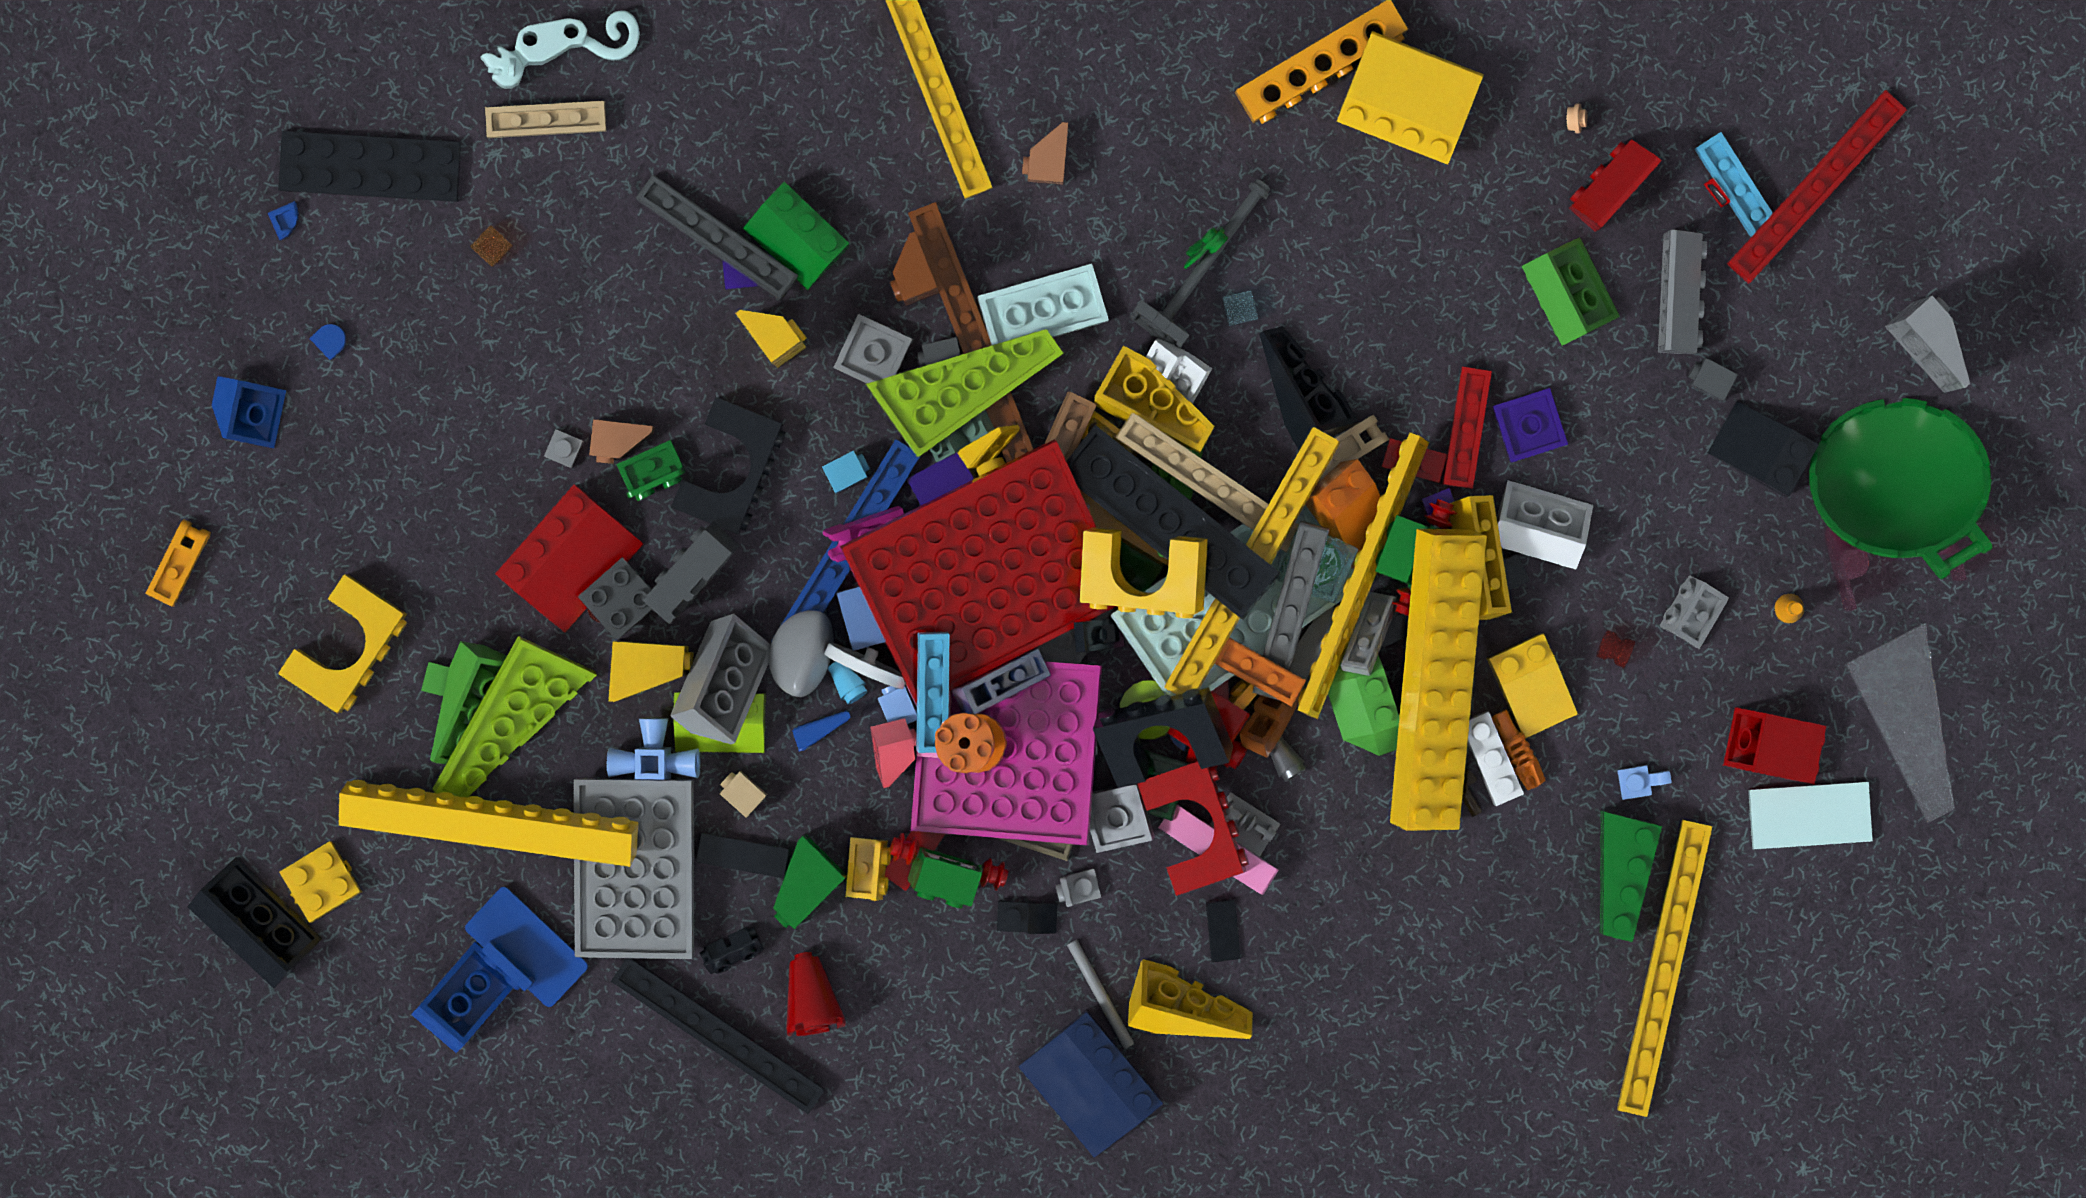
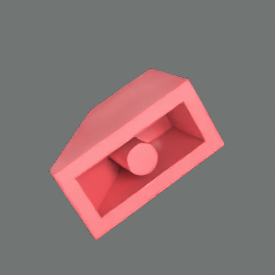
M905 718L870 727L876 769L883 788L890 787L915 760L914 747L916 746L917 735L914 728L909 729Z

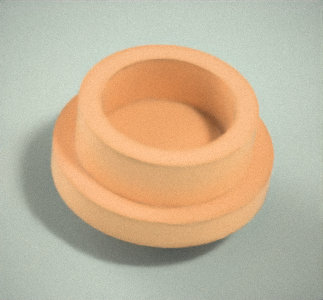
M1575 104L1574 107L1567 108L1568 131L1581 133L1582 127H1587V110L1582 109L1581 104Z

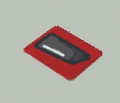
M1714 178L1704 184L1721 208L1731 202Z

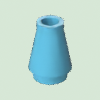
M836 661L828 667L841 700H845L848 705L856 702L868 692L864 687L866 683L852 669Z

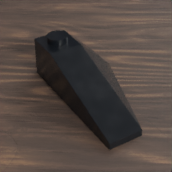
M1283 326L1265 330L1259 334L1284 425L1298 450L1301 449L1313 427L1334 437L1359 422L1344 395L1338 389L1334 393L1322 380L1326 375L1320 368L1316 371L1305 361L1306 352Z

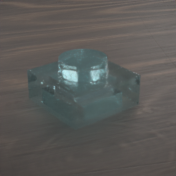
M1251 290L1222 297L1229 327L1258 320Z

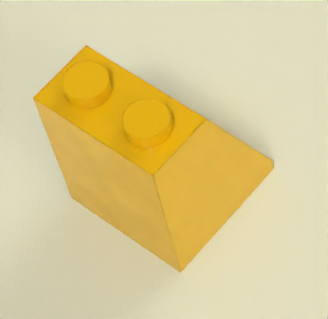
M613 641L608 701H619L687 676V670L690 671L693 664L694 653L688 652L689 646Z

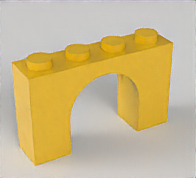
M1094 527L1087 529L1083 533L1080 602L1090 603L1089 608L1107 609V606L1110 605L1118 606V611L1136 612V608L1147 609V614L1165 615V611L1176 612L1175 617L1193 618L1194 614L1204 610L1208 539L1177 536L1170 539L1167 578L1158 591L1147 593L1133 588L1125 580L1121 572V530Z
M348 574L342 576L328 600L355 617L363 627L366 642L363 654L359 660L346 669L334 670L324 666L302 650L294 649L278 673L336 713H342L344 709L346 711L351 709L358 698L354 693L360 684L364 687L374 674V671L371 670L376 660L381 662L391 648L387 645L393 635L398 637L407 624L404 620L407 613Z

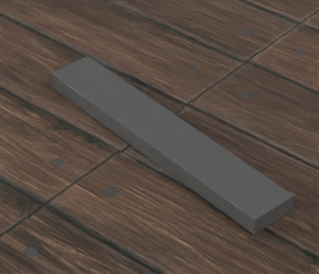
M654 174L637 195V201L778 300H783L799 278L797 274Z
M1300 521L1263 653L1264 657L1289 671L1329 533V528ZM1254 686L1252 693L1278 700Z

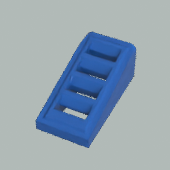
M846 710L793 728L792 732L799 752L804 751L847 722L852 717L850 711Z

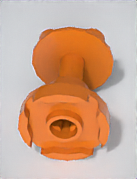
M960 713L952 715L935 732L937 756L944 766L953 772L981 773L989 771L1001 762L1007 747L1005 730L997 720L984 714Z

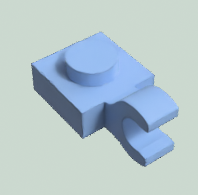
M1647 765L1617 770L1622 800L1652 795L1651 786L1672 783L1670 771L1649 774Z

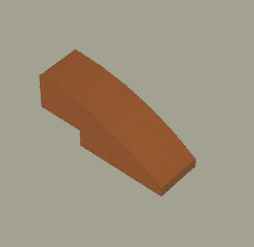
M1300 693L1292 707L1280 700L1260 695L1254 703L1255 712L1239 733L1242 746L1268 758L1298 705Z

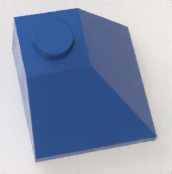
M218 376L212 408L222 437L274 448L286 390Z

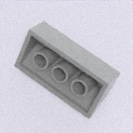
M1670 230L1663 234L1658 353L1696 354L1697 348H1702L1703 330H1698L1699 318L1704 317V301L1700 300V288H1705L1706 271H1701V260L1706 259L1707 241H1702L1703 234Z
M735 614L711 621L670 716L692 734L734 744L768 666L771 645Z

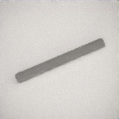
M1077 939L1070 942L1067 946L1124 1049L1130 1047L1134 1042Z

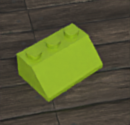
M680 692L674 693V705ZM766 693L755 694L734 744L692 734L674 720L675 752L699 749V752L765 753Z

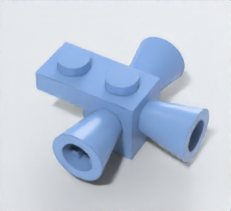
M639 718L644 747L635 749V753L609 748L607 752L608 777L635 773V779L664 780L671 779V773L698 778L700 774L699 749L671 754V747H663L668 718Z

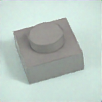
M555 429L544 457L572 468L584 441Z

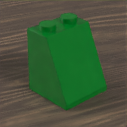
M806 833L797 842L773 907L777 912L774 917L785 928L791 926L795 929L847 876Z

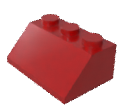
M1632 139L1626 145L1621 141L1609 154L1613 157L1606 167L1601 163L1589 176L1593 179V182L1586 189L1581 185L1570 197V200L1574 203L1569 209L1594 232L1604 226L1662 161Z

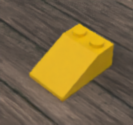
M1539 633L1486 658L1520 732L1526 738L1578 714L1544 633Z

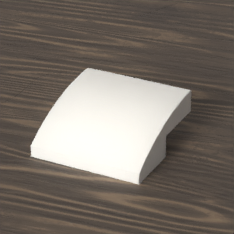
M1161 339L1154 341L1146 355V358L1150 359L1157 366L1156 369L1167 380H1170L1176 386V389L1193 404L1212 368L1185 350Z

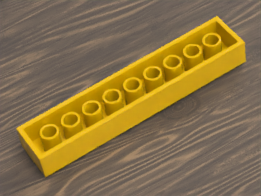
M1470 529L1416 530L1390 823L1406 831L1459 830L1487 539V535Z

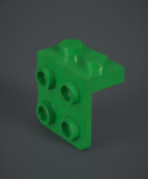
M672 440L616 464L629 491L626 493L628 498L635 496L637 501L654 494L653 487L663 484L665 489L681 482L682 478L680 475L686 472Z

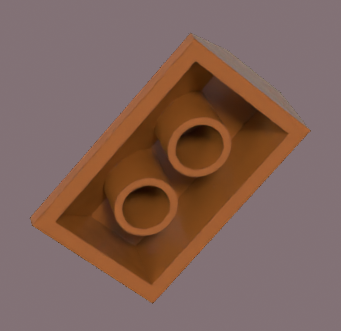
M915 232L909 234L894 268L893 275L895 280L890 281L897 301L904 300L906 306L939 293Z

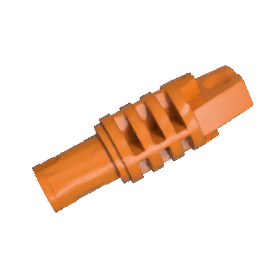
M1507 709L1491 717L1500 735L1510 763L1513 765V770L1525 788L1531 790L1544 783L1546 780L1538 759L1533 755L1534 752L1530 749L1529 742L1525 740V735L1522 732H1518Z

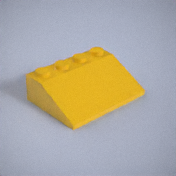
M1372 31L1341 107L1337 122L1448 165L1484 74Z

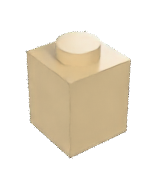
M742 771L737 775L731 772L720 784L724 788L720 795L746 818L768 795Z

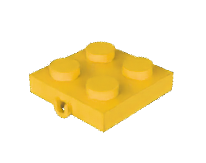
M332 841L327 842L279 872L291 891L290 896L294 898L295 904L300 906L309 923L316 921L362 893L350 872L352 867L347 860L344 861Z

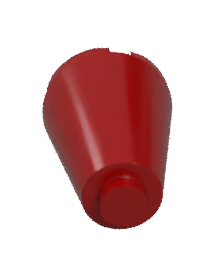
M812 952L794 955L795 960L789 963L787 1035L792 1036L795 1031L797 1036L824 1033L829 1031V1025L835 1023L837 1024V1029L846 1025L845 1017L819 957L812 956Z

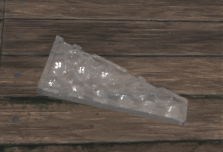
M1922 623L1845 663L1925 821L1929 823L1954 810L1955 806L1950 774L1948 773L1946 762V748L1941 730L1942 723L1936 684L1932 672L1931 652L1927 640L1926 623Z

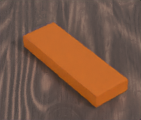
M1230 637L1214 663L1291 707L1307 681Z

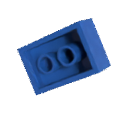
M476 942L469 947L411 1014L455 1053L468 1042L513 989L505 980L507 975L499 967L494 970L484 961L483 957L485 954L481 951L483 948Z

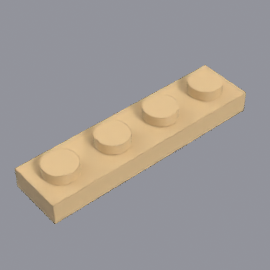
M605 101L485 107L487 138L607 132Z

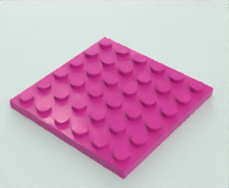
M1045 662L1051 676L979 712L978 714L988 715L997 720L1005 730L1007 747L1001 762L989 771L981 773L953 772L944 766L939 758L916 756L911 831L1089 845L1097 741L1093 726L1099 713L1102 666ZM953 693L951 716L962 713Z

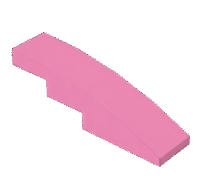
M1179 804L1176 807L1173 820L1164 819L1158 827L1199 855L1209 848L1214 837V827L1199 819ZM1237 842L1239 849L1244 848L1249 865L1245 866L1247 872L1233 877L1263 895L1279 870Z

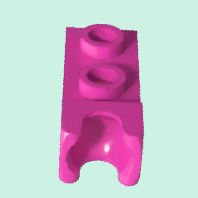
M896 506L844 525L838 524L823 531L824 536L829 537L834 542L839 540L838 545L828 551V556L835 562L846 560L840 548L841 545L903 515V508Z

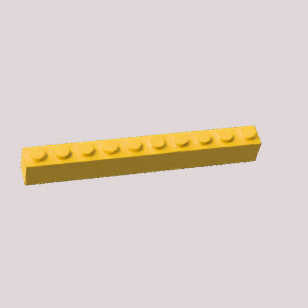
M363 780L347 781L339 793V826L628 867L631 866L637 854L638 822L630 821L626 817L608 818L601 817L597 813H573L563 808L556 810L545 809L535 804L523 806L512 804V802L506 800L497 802L483 800L478 796L466 798L454 796L449 792L431 793L425 792V790L420 788H396L392 784H367Z

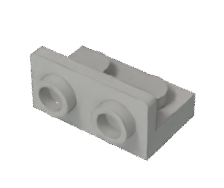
M1688 576L1686 581L1680 586L1678 595L1671 607L1666 610L1660 627L1673 633L1693 647L1700 649L1729 597L1707 583Z

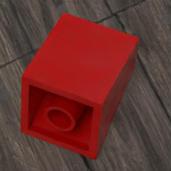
M1735 707L1723 766L1815 784V779L1819 772L1821 750L1825 743L1826 726Z

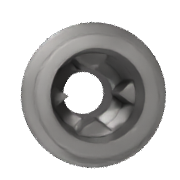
M1281 736L1270 755L1278 776H1282L1285 782L1300 775L1306 769L1303 766L1304 760Z

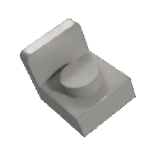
M1094 868L1061 876V884L1055 885L1059 902L1065 901L1067 907L1101 898Z

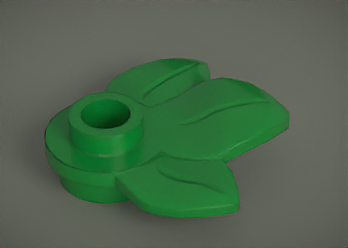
M1223 226L1216 229L1212 227L1200 240L1189 247L1185 253L1190 257L1184 264L1185 270L1207 250L1213 254L1227 241L1228 236L1224 233L1225 229Z

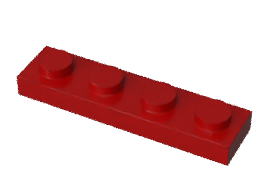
M1461 367L1443 478L1444 485L1473 489L1492 371Z

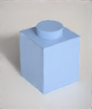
M889 686L881 690L883 696L878 697V701L887 722L905 718L907 724L917 720V711L906 686H904V689Z

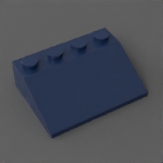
M1087 1009L1018 1066L1094 1158L1140 1124L1163 1104V1100Z

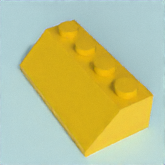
M739 310L735 313L770 362L777 368L806 348L803 341L807 337L793 319L787 322L783 316Z

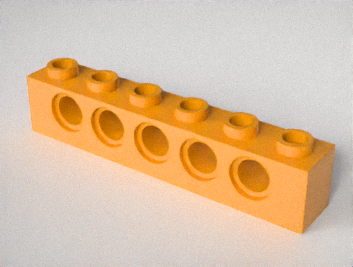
M1386 0L1238 88L1235 94L1251 121L1255 123L1260 120L1261 124H1264L1277 116L1275 110L1283 105L1289 109L1301 102L1303 99L1300 95L1311 90L1314 94L1328 85L1326 80L1335 74L1338 78H1341L1353 71L1352 64L1361 60L1369 40L1366 35L1368 27L1377 26L1382 31V35L1399 42L1405 40L1403 34L1407 32L1408 28L1392 1ZM1344 41L1353 42L1357 49L1356 53L1352 56L1344 55L1340 49L1341 43ZM1320 56L1327 57L1331 62V68L1327 71L1318 70L1315 66V59ZM1295 71L1301 72L1305 76V84L1299 87L1292 85L1289 81V75ZM1271 86L1277 88L1280 92V98L1275 102L1267 101L1263 95L1265 88Z

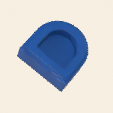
M333 324L322 326L309 338L329 360L334 359L344 349L347 341L343 329Z

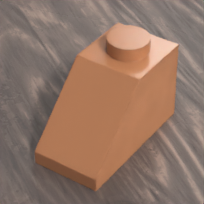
M1062 122L1030 149V157L1024 156L1022 174L1028 175V182L1063 185L1068 123Z
M593 419L589 455L596 456V462L614 464V458L622 459L654 434L655 427Z

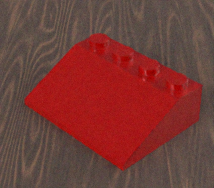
M574 484L495 574L566 633L587 609L578 596L622 557L628 563L644 543L578 485Z

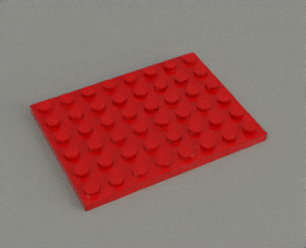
M1055 439L840 546L916 706L918 632H948L950 634V691L1073 629L1074 622L1089 621L1117 607L1108 605L1107 609L1089 608L1090 603L1080 602L1083 533L1087 529L1097 527Z

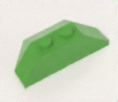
M1379 655L1370 676L1342 671L1339 665L1328 696L1342 739L1378 756L1395 751L1397 749L1399 714Z

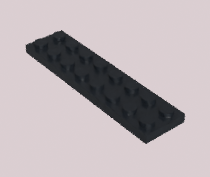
M1095 425L1066 462L1078 488L1167 560H1169L1170 539L1177 536L1208 539L1205 590L1242 620L1280 575L1278 570L1098 426Z

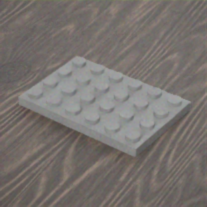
M574 779V813H597L601 817L608 818L626 817L630 821L638 822L637 854L630 867L574 859L575 957L693 959L694 781L675 779Z

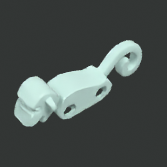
M620 10L610 14L606 22V31L613 41H618L621 37V33L616 28L618 23H625L629 30L628 41L619 48L607 47L587 36L586 26L577 19L566 18L528 25L518 33L514 51H508L498 46L497 53L500 57L492 53H485L481 56V60L488 67V73H493L492 80L504 89H512L519 85L526 66L543 65L571 48L585 47L597 56L612 61L628 57L637 47L640 35L639 25L635 17L627 11ZM567 28H574L577 30L578 35L575 38H568L565 36L564 31ZM532 35L536 38L537 42L533 46H527L524 44L523 38Z

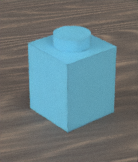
M854 450L822 466L836 494L867 479L866 471L870 470L863 454L857 456Z

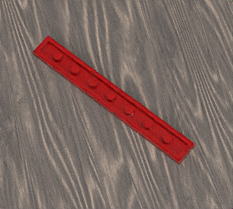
M1884 90L1727 264L1748 284L1751 283L1907 109L1887 90Z

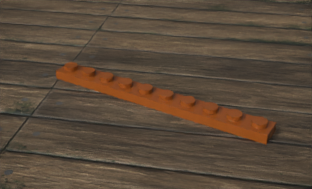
M936 202L909 212L910 221L963 354L991 346L988 333ZM1010 391L985 409L995 429L1013 425L1020 427L1019 432L1002 450L1006 463L1033 450Z

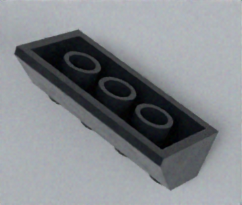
M237 857L209 881L187 906L273 988L284 980L323 939Z

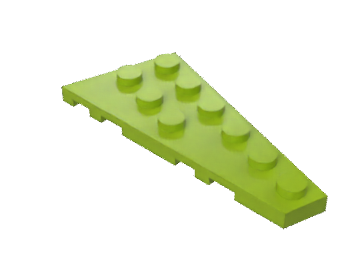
M1044 329L865 385L916 457H919L1061 356L1063 352L1048 330Z
M518 636L433 787L434 792H449L454 796L469 797L487 780L486 776L499 764L502 766L519 745L522 747L554 717L557 709L567 700H572L578 694L577 691L587 681L591 682L597 676L596 672Z

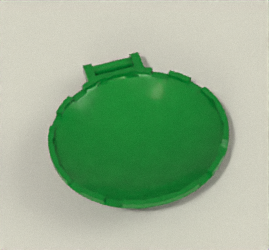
M1902 398L1900 402L1885 405L1884 399L1868 402L1846 412L1823 433L1810 463V491L1819 515L1826 525L1842 540L1862 551L1883 557H1922L1941 580L1949 576L1951 570L1979 553L1985 554L1992 549L1990 540L1976 524L1982 516L1990 496L1992 479L1989 458L1979 437L1957 415L1947 409L1942 411L1929 406L1926 401ZM1966 536L1973 542L1944 561L1938 555V553Z

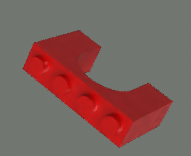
M1198 761L1146 779V782L1137 783L1147 811L1179 800H1192L1204 806L1213 819L1214 837L1209 848L1198 857L1167 867L1176 896L1247 872L1245 866L1249 865L1244 848L1239 849L1235 839L1239 836L1234 819L1229 821L1225 810L1229 808L1226 794L1224 791L1219 792L1216 781L1220 780L1217 768L1213 766L1201 769Z

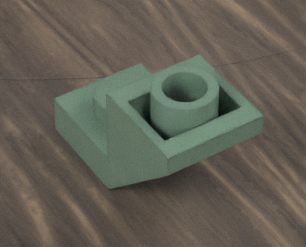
M984 410L930 448V451L935 461L939 462L957 453L963 447L993 431L995 428Z

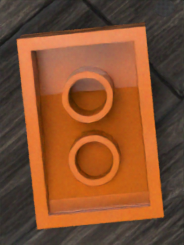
M1358 459L1340 462L1317 483L1305 504L1320 526L1329 528L1328 537L1352 569L1355 568L1354 561L1357 553L1363 549L1365 544L1367 527L1371 522H1374L1378 512L1377 503L1381 497L1375 482Z

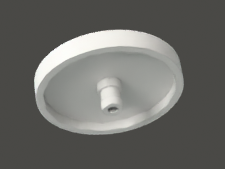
M829 642L824 653L827 657L874 680L895 688L904 689L905 682L900 672L875 660L879 651L868 647L864 655L847 647Z

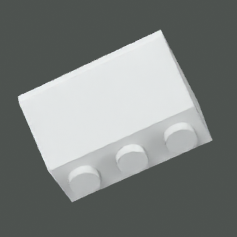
M1508 480L1497 514L1501 548L1577 569L1587 543L1593 505Z

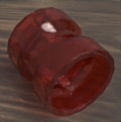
M1607 630L1598 647L1596 657L1603 660L1613 658L1615 665L1624 668L1632 654L1635 641L1629 638L1620 640L1615 632Z

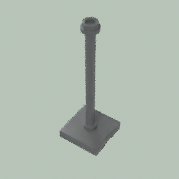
M1259 179L1249 184L1248 187L1251 192L1224 227V233L1228 236L1227 241L1213 254L1207 250L1163 312L1156 311L1141 300L1129 318L1157 339L1181 348L1189 334L1175 325L1172 318L1260 198L1267 199L1270 187Z

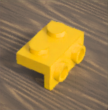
M850 838L845 897L871 899L872 901L883 900V895L887 894L889 886L888 877H885V867L889 865L891 859L889 854L890 847H887L888 840Z

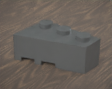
M714 522L706 529L703 526L699 527L690 538L693 541L688 549L683 547L672 559L675 564L670 570L665 568L655 579L657 584L642 600L668 624L673 622L691 605L740 547L735 540Z

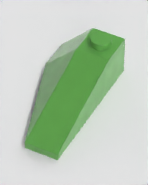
M460 641L448 671L430 758L432 762L447 764L506 659V655L485 645Z

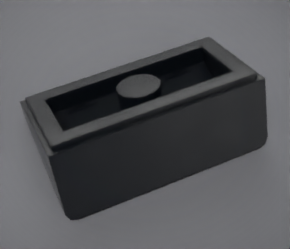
M1235 900L1206 902L1211 963L1241 959Z

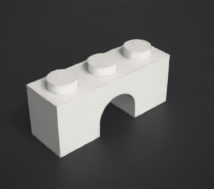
M1485 711L1470 717L1467 744L1480 768L1482 779L1493 805L1498 806L1524 795L1489 712Z

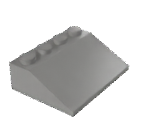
M1933 296L1911 302L1885 327L1944 393L1966 388L1970 384L1953 318L1948 314L1950 308L1940 297L1935 299Z

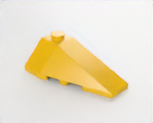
M1123 346L1095 395L1094 403L1097 404L1096 407L1125 422L1131 413H1135L1182 446L1201 453L1214 429V425L1176 389V386L1170 380H1167L1156 369L1157 366L1150 359Z
M1145 959L1141 961L1129 1001L1128 1026L1155 1034L1250 1039L1252 1037L1253 1012L1222 995L1215 998L1201 990L1204 986L1203 984L1194 981L1191 985L1177 977L1179 971L1170 966Z

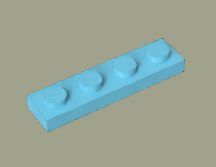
M1720 132L1694 150L1712 178L1716 180L1730 199L1729 205L1751 237L1768 219L1772 211L1722 132Z
M918 632L916 751L918 753H937L935 748V732L949 717L950 634L948 632Z

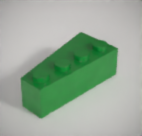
M1600 810V933L1633 942L1662 826Z

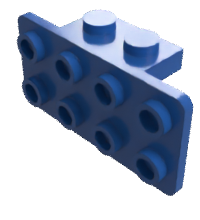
M501 887L465 925L466 932L483 947L481 951L485 954L483 957L484 961L494 970L499 967L507 975L505 977L507 983L518 991L521 988L523 991H526L528 989L547 1007H552L588 969V963L582 957H575V951L507 887Z

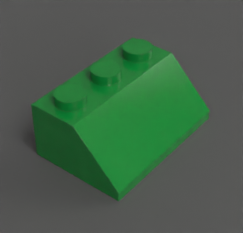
M785 182L761 205L743 228L766 252L797 274L799 277L797 281L807 290L849 248V242Z

